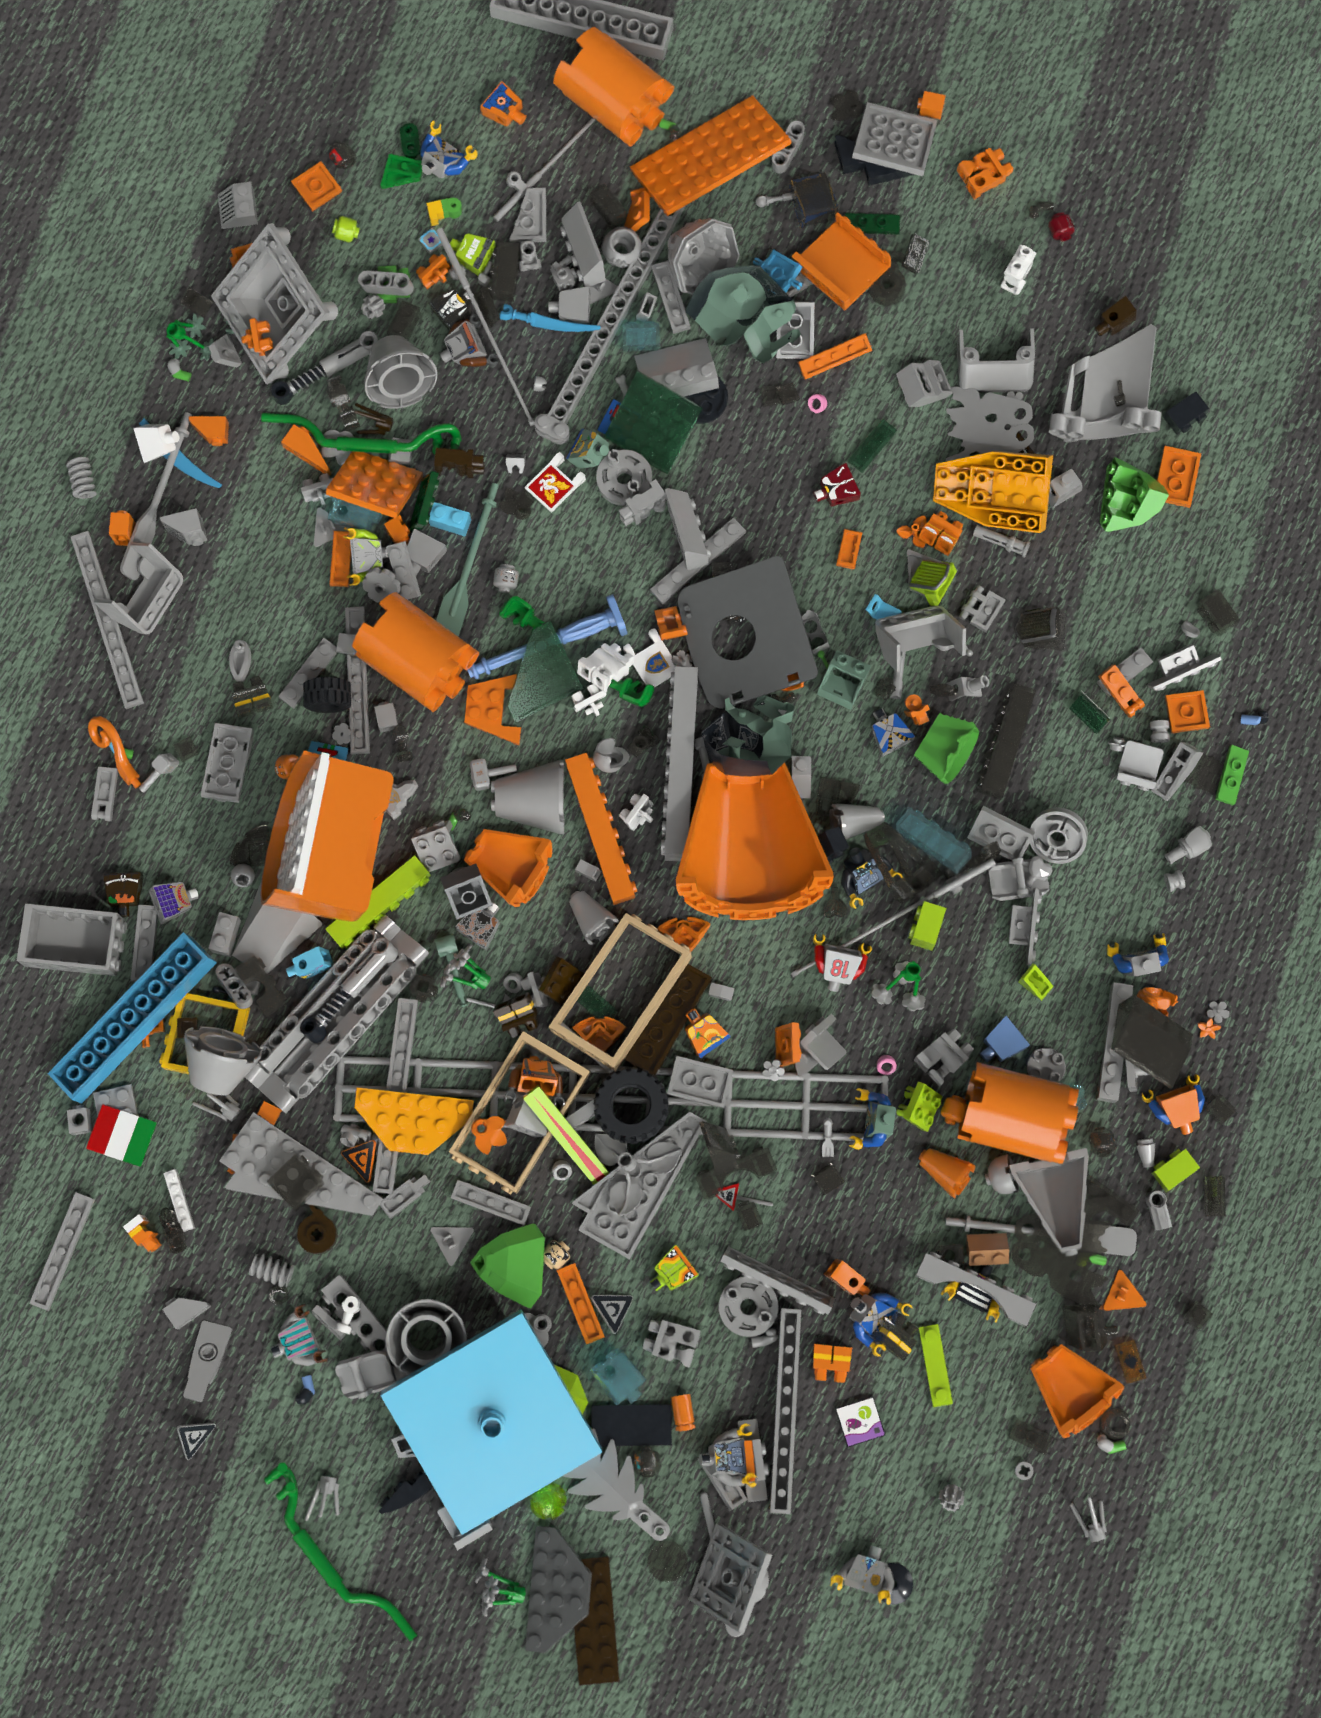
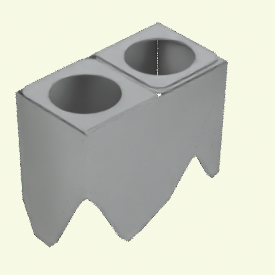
M807 610L802 616L804 625L810 620L817 623V630L814 633H807L808 638L810 637L812 642L814 638L820 637L825 643L812 650L813 654H816L819 651L830 648L820 625L817 613Z

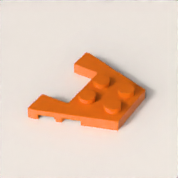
M523 672L468 685L465 724L512 742L515 745H520L521 727L502 726L505 690L525 691L527 674Z

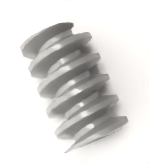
M86 457L74 458L66 465L68 475L70 476L69 481L72 483V495L79 499L92 498L97 495L96 491H91L95 489V485L90 484L94 479L89 477L92 475V471L88 470L91 468V465L86 463L89 461V458Z
M264 1253L259 1258L256 1254L251 1264L249 1275L253 1276L256 1273L259 1279L264 1275V1281L271 1279L272 1284L278 1282L279 1287H283L285 1284L287 1287L294 1272V1265L287 1269V1262L279 1266V1259L272 1263L271 1256L266 1261Z

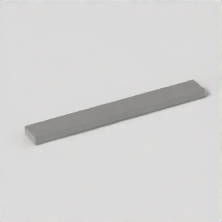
M364 606L345 608L346 634L356 635L363 622H365ZM347 654L348 681L351 683L349 727L352 733L350 735L351 755L369 754L367 664L356 655Z

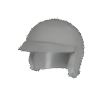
M607 738L599 742L593 753L594 764L598 769L606 773L618 771L629 761L628 752L623 748L615 747L616 742L614 738Z

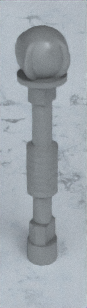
M814 189L798 193H785L776 197L759 196L756 199V205L764 207L765 205L769 206V203L775 201H788L797 196L814 195Z

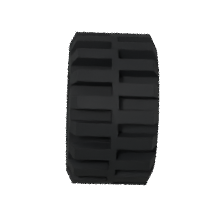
M338 677L309 679L303 683V706L310 711L319 713H335L347 710L351 707V683Z

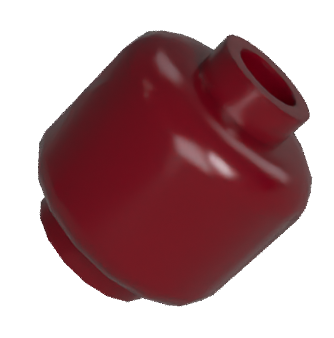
M1064 212L1053 215L1048 223L1052 237L1055 240L1067 241L1075 232L1071 216Z

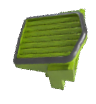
M922 560L909 582V587L912 590L925 594L930 606H938L957 570L952 562Z

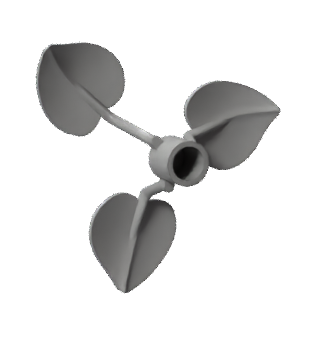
M595 1134V1150L599 1160L607 1166H614L618 1162L627 1178V1183L618 1182L610 1190V1201L617 1214L623 1216L631 1213L642 1200L641 1187L638 1184H631L629 1171L635 1169L637 1162L651 1163L652 1169L656 1173L667 1174L676 1167L682 1153V1149L679 1146L669 1142L656 1143L647 1151L650 1160H645L638 1157L634 1158L630 1153L626 1152L627 1143L624 1144L618 1140H613L608 1134Z

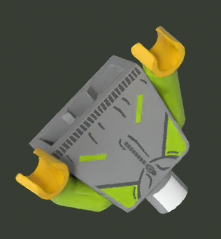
M345 527L344 530H348L349 535L343 536V538L350 539L353 574L348 575L347 578L352 577L354 581L349 586H355L363 581L370 569L377 567L381 570L383 559L389 558L386 547L381 546V539H378L376 534L366 529Z

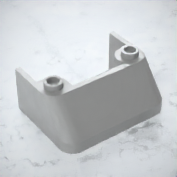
M1034 328L1029 331L1027 346L1019 348L1016 353V360L979 361V353L975 348L964 347L963 330H959L957 338L959 387L962 389H976L979 393L1026 392L1030 390L1033 384L1035 363Z
M132 542L130 546L142 556L138 563V571L144 577L143 581L127 606L122 603H115L113 600L95 599L94 603L112 620L140 634H150L183 583V576L150 543Z
M931 606L881 618L875 622V630L883 657L896 672L900 671V660L903 658L902 652L934 645L941 651H948L954 648L962 656L966 655V628L944 607Z

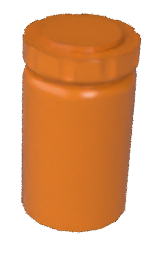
M690 1394L671 1397L675 1425H677L675 1427L676 1431L693 1430L695 1424H693L694 1415Z

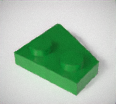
M389 154L380 184L381 188L386 189L421 181L423 174L422 161Z

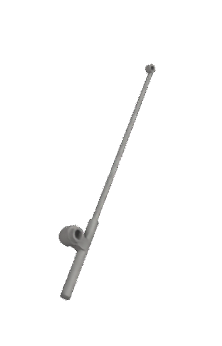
M592 118L526 183L521 180L519 173L515 171L510 172L506 177V183L508 186L515 188L517 192L493 216V219L498 222L526 194L527 188H532L541 179L542 174L584 133L595 119Z
M439 228L436 230V233L452 264L451 269L448 270L452 280H459L463 289L466 290L527 415L528 422L532 426L534 425V420L528 412L469 288L470 285L465 276L466 271L463 265L459 264L443 228Z
M991 858L958 878L954 876L946 881L947 884L936 889L929 896L842 944L840 947L851 945L912 911L918 905L921 906L924 901L928 902L947 892H952L953 895L963 890V883L995 866V861ZM815 960L793 971L791 975L793 977L799 975L802 971L815 965Z

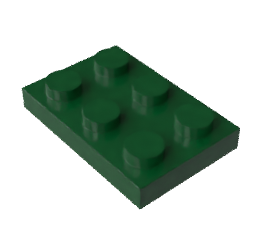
M431 471L421 480L409 525L411 533H413L414 529L422 530L430 520L429 508H432L435 497H433V493L439 485V480L437 479L439 473Z

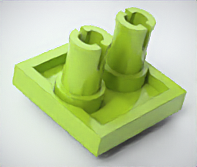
M918 1082L916 1088L911 1086L906 1088L910 1093L905 1091L904 1096L911 1100L908 1106L904 1104L898 1106L902 1110L897 1109V1115L902 1116L919 1129L928 1132L933 1124L936 1111L941 1105L943 1096L926 1084Z

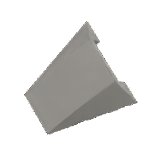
M261 882L232 956L244 964L247 963L250 968L256 972L259 971L265 977L324 923L314 915L261 905Z

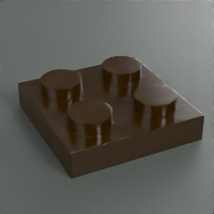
M557 956L539 991L563 1006L584 973Z

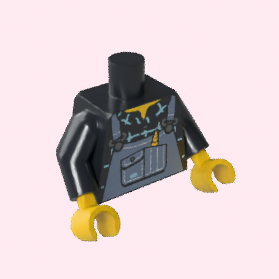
M853 848L849 852L851 858L843 863L844 870L841 884L847 897L850 896L851 898L849 905L856 909L854 905L855 900H858L859 905L863 906V900L856 897V895L858 896L888 877L886 873L890 874V880L895 884L897 883L893 880V877L899 875L903 879V876L893 870L894 867L885 856L876 852L869 853L867 849L860 851L859 848Z

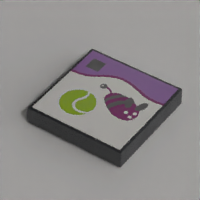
M874 1397L835 1408L847 1447L885 1436Z

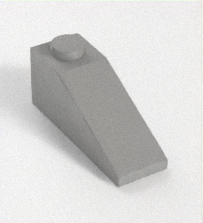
M1180 742L1157 780L1154 790L1151 791L1168 801L1193 771L1204 752L1189 743Z

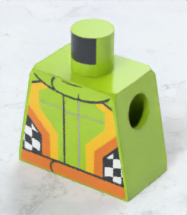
M675 1245L654 1267L659 1275L651 1280L650 1283L656 1291L664 1285H667L672 1291L697 1278L699 1274L679 1247Z

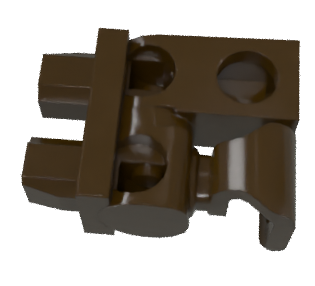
M436 448L435 471L439 473L438 476H441L443 467H448V470L454 469L459 476L468 475V478H474V474H484V455H474L472 449H468V452L458 449Z

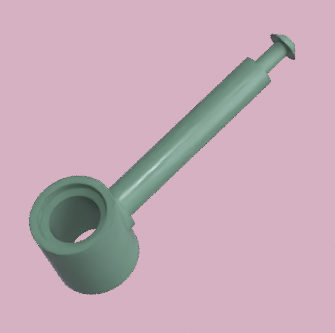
M454 934L435 939L440 958L446 956L447 963L449 964L454 959L453 954L459 952ZM456 968L450 971L454 977L460 978ZM453 981L458 999L460 998L462 1004L461 1007H466L462 984Z

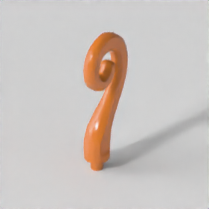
M102 716L91 718L88 724V731L92 741L100 748H106L112 742L115 762L120 776L127 785L132 784L135 788H138L141 785L138 780L139 774L130 764L115 727ZM98 726L104 729L100 732L101 737L98 734Z

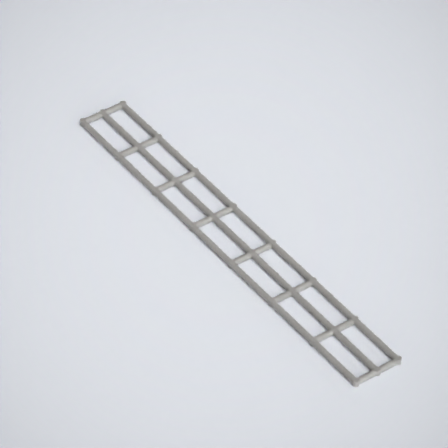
M343 1056L337 1063L333 1119L336 1122L366 1123L361 1115L342 1114L343 1093H356V1088L386 1091L387 1086L343 1085L345 1064L390 1065V1058ZM411 1058L410 1066H414L413 1087H407L406 1093L482 1098L486 1090L421 1088L422 1067L492 1069V1082L504 1062ZM513 1062L509 1070H513L517 1065H522V1062ZM552 1064L553 1069L557 1072H569V1093L561 1094V1097L566 1101L577 1083V1074L560 1064ZM580 1065L589 1070L590 1073H608L600 1065ZM619 1066L618 1069L616 1070V1072L619 1071L621 1068H625V1067H626V1069H631V1067H630V1066ZM660 1068L656 1075L672 1076L673 1068ZM733 1070L724 1106L723 1128H703L700 1135L825 1140L823 1138L824 1132H809L810 1110L867 1112L868 1104L810 1102L811 1081L881 1084L880 1094L888 1096L889 1078L887 1076L807 1073L802 1078H799L797 1073L785 1072L784 1075H779L778 1080L803 1081L802 1102L732 1099L733 1078L771 1079V1075L765 1077L763 1071ZM499 1087L490 1100L489 1118L497 1116L498 1098L504 1099L507 1092L499 1091ZM515 1091L517 1097H522L525 1094H527L524 1092ZM555 1094L554 1096H548L549 1099L553 1100L555 1098ZM578 1094L568 1110L567 1117L576 1111V1101L590 1102L595 1098L596 1094ZM616 1095L613 1103L646 1104V1116L650 1109L647 1095ZM668 1097L669 1105L711 1106L679 1097ZM732 1107L802 1110L801 1131L731 1129ZM583 1123L575 1129L576 1131L604 1132L600 1125L596 1123ZM663 1126V1128L658 1131V1134L663 1133L670 1126ZM832 1132L833 1138L831 1140L854 1141L849 1139L851 1136H856L863 1140L864 1134Z

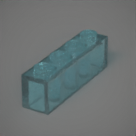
M909 808L896 823V832L956 874L971 859V848L967 843L955 839L951 832H945L935 821H929L918 810L915 811Z

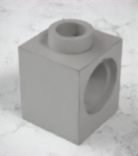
M381 702L378 706L374 707L381 733L399 729L393 703Z
M84 1105L73 1106L72 1110H67L69 1134L92 1133L90 1109L84 1108ZM78 1115H83V1122L77 1125L75 1121L76 1117Z

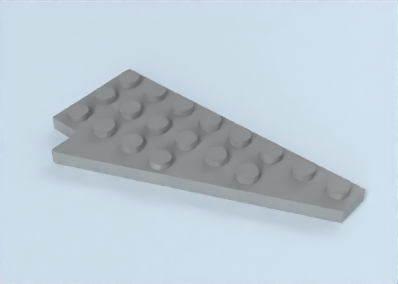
M254 1112L220 1159L222 1164L235 1172L225 1186L227 1190L369 1216L374 1215L384 1200Z
M689 1112L633 1155L634 1158L650 1160L647 1151L652 1145L659 1142L673 1143L682 1149L676 1167L667 1174L656 1173L652 1169L651 1163L637 1162L635 1169L629 1171L631 1184H638L642 1189V1200L631 1213L623 1216L618 1215L609 1197L610 1190L616 1183H627L624 1170L620 1166L574 1200L573 1205L588 1213L579 1231L630 1260L707 1121Z

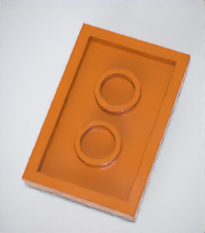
M1164 446L1157 481L1165 487L1169 494L1165 503L1190 508L1202 453Z

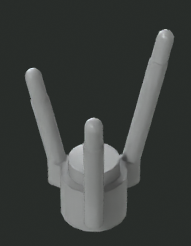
M207 1093L209 1098L222 1107L220 1110L222 1113L197 1102L192 1103V1105L214 1114L226 1122L228 1119L232 1122L241 1111L238 1107L240 1104L230 1094L225 1095L230 1103L227 1101L224 1104L212 1094Z
M321 1476L320 1481H317L316 1490L304 1518L305 1521L309 1519L319 1492L323 1494L318 1516L322 1517L327 1494H332V1491H334L336 1516L339 1515V1484H336L337 1478Z
M1091 1497L1087 1498L1093 1524L1088 1525L1089 1529H1087L1074 1504L1070 1503V1507L1081 1525L1085 1537H1089L1091 1542L1106 1539L1105 1532L1107 1530L1104 1520L1103 1501H1099L1100 1522H1097Z

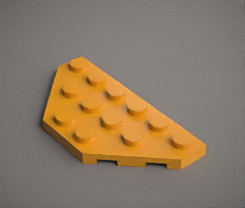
M356 1088L354 1108L383 1142L388 1151L429 1155L466 1125L473 1113L474 1100Z

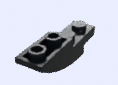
M420 1471L414 1477L413 1481L415 1483L413 1485L408 1480L404 1483L400 1481L393 1489L395 1491L391 1498L387 1496L380 1503L382 1508L379 1512L384 1514L401 1509L424 1496L434 1487L427 1474Z

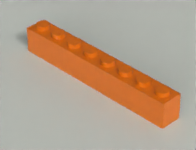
M587 753L565 759L612 903L616 905L634 899V893L637 892L634 881L630 882L628 876L631 874L628 863L624 864L622 858L625 856L622 845L618 846L616 839H619L616 828L612 829L610 822L613 821L610 810L606 811L604 804L607 803L604 792L600 793L598 787L601 786L599 776H594L592 770L595 768L593 758H588Z

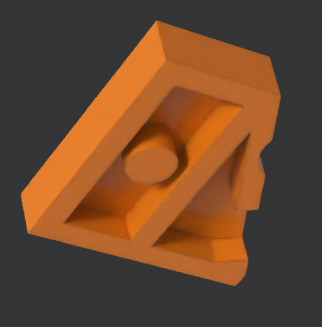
M645 190L633 198L624 227L631 228L635 232L650 220V194Z

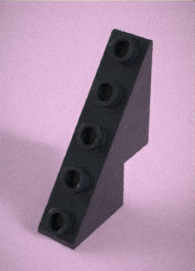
M843 135L835 136L834 145L843 174L864 170L869 186L916 175L852 158L856 142L849 140Z

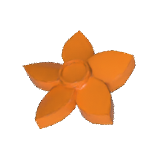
M1211 1017L1206 1023H1198V1027L1201 1029L1200 1037L1209 1035L1215 1039L1214 1031L1221 1028L1220 1025H1213Z

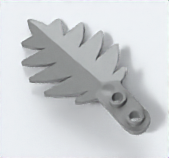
M592 1428L591 1430L594 1433L596 1439L598 1440L596 1431L594 1428ZM614 1439L610 1440L602 1460L600 1453L563 1475V1477L586 1478L569 1488L568 1493L586 1496L601 1495L586 1504L585 1509L603 1512L619 1511L612 1516L613 1520L630 1518L658 1541L664 1540L669 1536L670 1527L668 1523L643 1502L644 1485L641 1483L635 1492V1475L630 1455L627 1456L618 1476V1458ZM642 1514H646L648 1516V1519L646 1521H643L641 1519ZM661 1527L663 1528L664 1532L662 1534H658L656 1532V1529Z

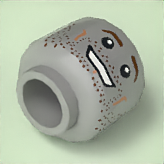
M501 564L500 567L495 569L493 585L499 588V592L510 593V590L517 587L519 572L513 565Z

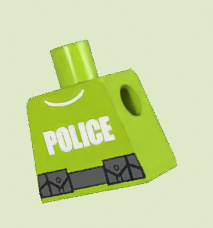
M466 234L462 242L454 238L450 242L452 249L456 251V258L459 264H462L463 267L477 276L483 273L496 249L494 240L472 234Z

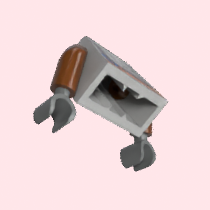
M476 314L471 315L470 320L465 319L453 324L448 336L444 339L448 349L440 353L445 363L452 359L455 363L466 367L486 366V364L490 367L497 366L498 362L490 361V359L497 357L495 354H490L488 358L485 357L487 353L476 331V328L480 327L481 321L474 322V320L478 319Z

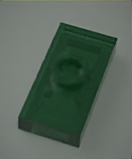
M1083 694L1069 708L1095 734H1098L1110 721Z
M589 985L577 1000L596 1019L612 1018L618 1012Z

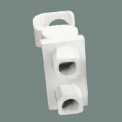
M1025 245L1018 247L1004 272L1005 276L1001 283V288L1015 295L1021 292L1026 283L1023 279H1025L1032 267L1036 252ZM1006 282H1008L1009 284H1011V285H1013V286H1015V287H1014V288H1009V287L1006 285Z
M604 643L601 645V648L595 650L589 657H582L578 660L577 674L588 682L592 681L595 686L607 692L612 679L618 682L629 674V667L634 663V656L630 653L621 655V648L616 643L610 646Z

